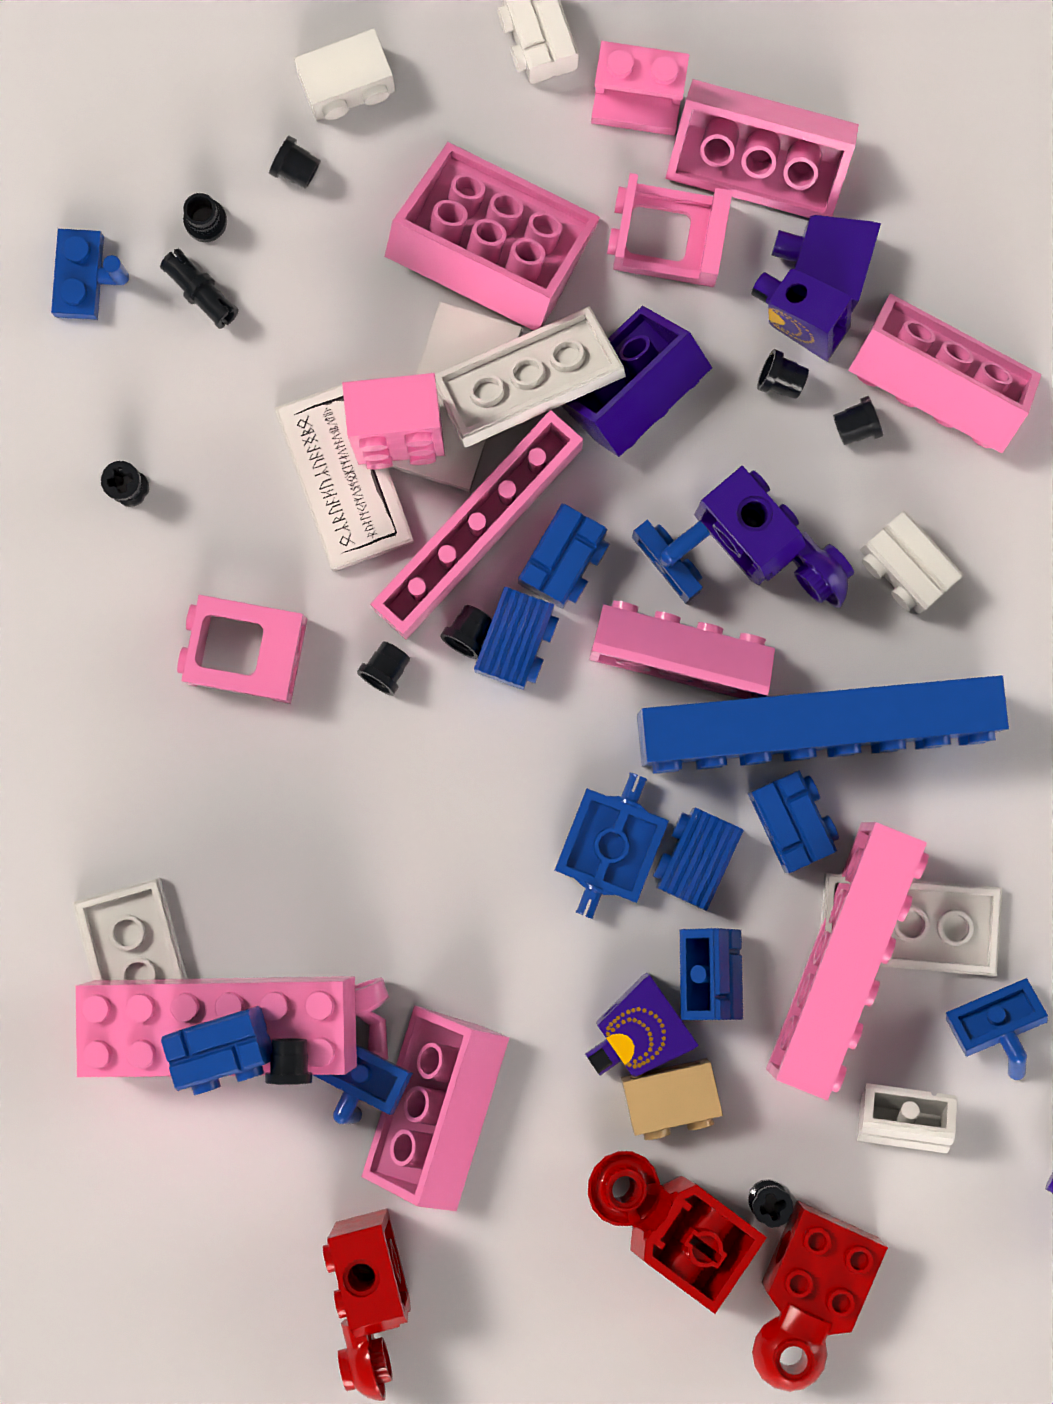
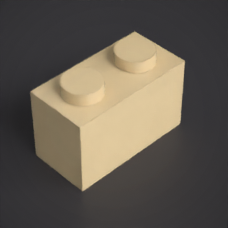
M707 1058L647 1071L636 1077L632 1075L621 1077L632 1130L635 1136L643 1134L644 1140L666 1137L671 1134L669 1128L687 1124L688 1130L710 1127L714 1125L713 1118L723 1116L712 1065Z

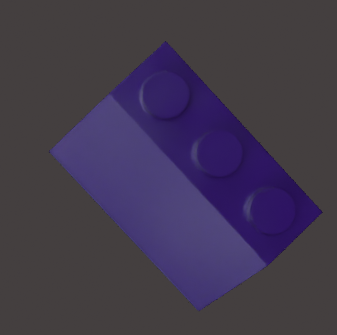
M643 305L608 338L624 367L626 377L561 405L597 443L618 457L631 448L655 422L664 417L669 409L690 389L694 388L700 379L712 369L709 361L689 331Z

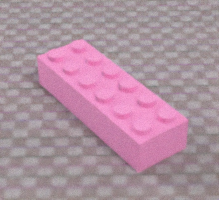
M861 822L841 873V877H845V881L851 884L838 883L836 886L834 905L829 918V923H832V933L825 931V918L766 1067V1070L777 1081L827 1101L831 1091L837 1093L840 1090L847 1071V1067L842 1065L848 1048L855 1049L862 1034L863 1024L858 1021L864 1005L870 1007L878 993L880 982L874 979L881 963L887 964L895 948L896 939L891 937L897 920L901 922L905 920L910 910L912 896L907 894L913 878L920 879L926 868L929 854L924 853L927 842L877 822Z
M355 976L94 980L75 986L77 1077L171 1076L170 1064L166 1060L161 1043L162 1036L256 1006L262 1009L267 1026V1034L270 1036L271 1043L272 1039H307L308 1072H312V1075H345L357 1067ZM270 1062L262 1065L264 1070L262 1075L270 1072Z

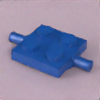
M631 772L621 797L605 796L586 788L554 871L576 879L585 887L575 912L583 915L588 901L591 899L585 915L591 919L594 918L593 916L602 894L617 895L632 902H638L669 820L647 812L638 804L648 779L640 776L635 790L632 792L638 775Z

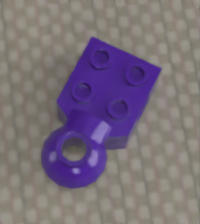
M742 465L701 500L694 516L706 526L710 535L752 582L760 585L765 580L769 581L793 561L798 568L794 571L797 581L816 602L822 603L826 600L836 608L842 607L847 596L848 579L854 575L851 564L831 544H827L823 549H820L806 531L801 533L796 527L799 525V520L786 505L781 504L778 506L767 494L770 488L760 474L754 470L749 473ZM741 515L753 517L758 527L746 525Z

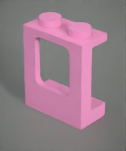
M601 41L594 85L596 92L591 123L675 136L680 102L684 94L689 54Z
M630 173L628 187H619L614 213L623 214L620 229L611 228L607 254L615 255L613 270L714 287L719 273L733 191L715 188L714 195L707 196L638 184V174ZM645 207L684 214L689 217L691 223L685 257L682 260L673 261L633 254L627 250L626 243L632 211L635 208Z
M198 595L197 605L191 604L187 614L186 630L191 631L188 648L182 647L178 659L177 671L183 674L181 681L191 686L200 685L270 698L273 701L291 704L308 619L301 613ZM211 616L261 625L263 636L254 673L243 675L201 667Z

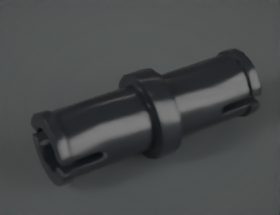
M174 249V254L169 252L164 257L160 268L184 291L183 297L190 304H197L219 329L224 328L225 324L229 325L235 319L239 309L232 305L214 286L215 280L208 273L202 274L180 249Z

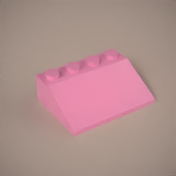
M447 142L393 219L384 257L534 331L543 327L554 309L600 217Z

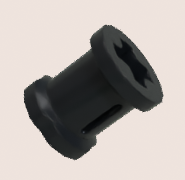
M115 461L109 464L102 472L101 486L103 491L110 498L126 507H135L141 504L149 493V482L146 476L138 472L131 463ZM128 476L133 481L127 483V491L122 492L117 487L123 485V477Z
M768 1179L755 1183L750 1189L748 1205L759 1222L764 1223L770 1228L780 1227L788 1222L789 1216L793 1213V1201L783 1186L776 1181ZM768 1194H773L777 1200H780L774 1203L775 1211L768 1213L765 1207L762 1206L766 1204L765 1196Z

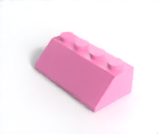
M692 79L665 179L715 192V188L733 191L732 197L807 218H810L812 215L832 217L854 152L859 124Z
M891 293L848 370L857 375L863 383L873 387H880L893 394L900 403L908 407H917L932 415L939 424L948 428L954 427L971 436L978 445L984 448H993L1000 453L1004 452L1029 414L1042 375Z
M614 600L612 606L603 604L589 660L740 699L768 696L775 648L765 646V638L747 633H740L739 639L722 635V627L698 622L697 628L680 624L681 617L666 612L656 611L654 617L637 613L639 607L627 602Z
M414 1006L396 1065L412 1072L413 1075L394 1114L389 1115L383 1111L381 1112L361 1177L418 1207L457 1211L510 1037L471 1022Z

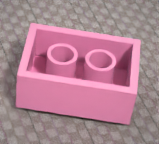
M435 373L342 382L347 435L359 465L366 464L367 469L373 470L385 469L393 466L392 461L410 459V464L426 465L436 462L437 456H445Z

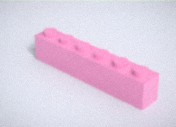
M550 410L370 604L373 610L407 640L580 453L583 438Z

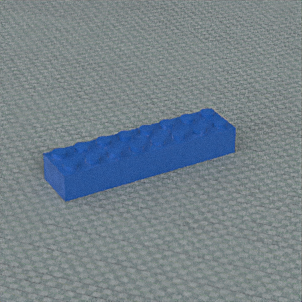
M1003 675L642 708L637 714L642 767L652 766L653 774L679 772V770H682V763L696 762V770L722 768L727 765V759L733 758L740 759V766L766 764L772 761V755L783 754L784 762L809 760L810 758L817 757L816 751L827 750L828 758L853 756L854 754L862 753L861 747L871 746V754L889 753L906 749L907 742H914L915 750L932 749L951 745V738H958L959 746L984 744L989 741H996L995 733L1009 729Z

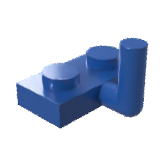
M58 229L51 313L54 317L98 320L100 285H125L129 281V273L118 257L114 255L107 256L103 261L102 267L104 235L101 231Z
M647 519L633 531L632 539L683 602L687 604L700 593L703 588L698 582L702 579L700 572L689 559L685 558L681 561L680 558L710 535L706 526L701 521H698L674 541L660 524L653 527Z
M1025 978L946 1012V1021L966 1057L1001 1043L1008 1056L1009 1077L1014 1080H1021L1026 1074L1027 1054L1017 1035L1047 1023L1048 1014L1028 979Z
M356 1044L357 1067L345 1075L313 1076L343 1091L333 1112L335 1122L338 1124H356L362 1118V1111L357 1107L359 1100L389 1115H393L413 1073Z

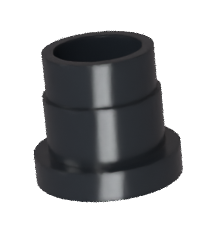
M289 135L280 147L270 167L269 174L275 178H278L280 175L306 189L313 179L321 160L296 145L297 139Z
M195 193L187 198L183 207V223L188 234L200 242H211L218 239L224 233L227 226V216L223 207L204 193ZM198 209H212L211 216L205 221L192 220L194 213Z
M773 349L763 365L757 389L765 393L772 390L797 399L806 384L809 369L797 364V362L784 358L783 352Z
M869 396L860 398L859 404L833 415L844 445L855 441L858 442L870 436H873L874 439L883 436L878 416Z
M465 605L452 626L445 627L440 637L449 647L460 654L477 659L482 649L480 645L487 635L492 619L480 609L471 605Z
M383 641L368 663L361 664L357 674L375 689L393 696L399 688L396 683L403 674L410 658L395 645Z
M272 1039L270 1072L265 1073V1083L276 1085L312 1083V1072H308L307 1039Z

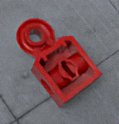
M617 1151L605 1156L594 1166L589 1177L588 1198L595 1213L603 1221L614 1226L632 1225L630 1251L714 1314H716L767 1239L765 1235L687 1178L680 1176L660 1185L653 1165L646 1157L633 1151ZM628 1176L630 1181L628 1191L623 1196L614 1197L612 1190L615 1181L620 1177Z
M798 1200L761 1282L779 1309L780 1314L763 1325L755 1337L752 1350L754 1366L761 1378L775 1389L788 1392L803 1390L815 1383L825 1369L828 1355L825 1342L828 1335L852 1332L888 1249L879 1237ZM795 1346L802 1349V1357L797 1363L785 1365L780 1362L781 1354L788 1347Z
M388 1208L337 1221L327 1237V1245H323V1256L328 1273L336 1272L339 1290L334 1291L336 1310L340 1319L347 1317V1319L341 1322L347 1348L338 1350V1363L343 1385L346 1391L356 1389L363 1396L379 1401L385 1400V1383L392 1381L393 1376L386 1343L383 1337L375 1339L374 1334L398 1328L400 1324L408 1323V1312L411 1310L410 1296ZM363 1263L369 1265L374 1273H361L356 1265Z

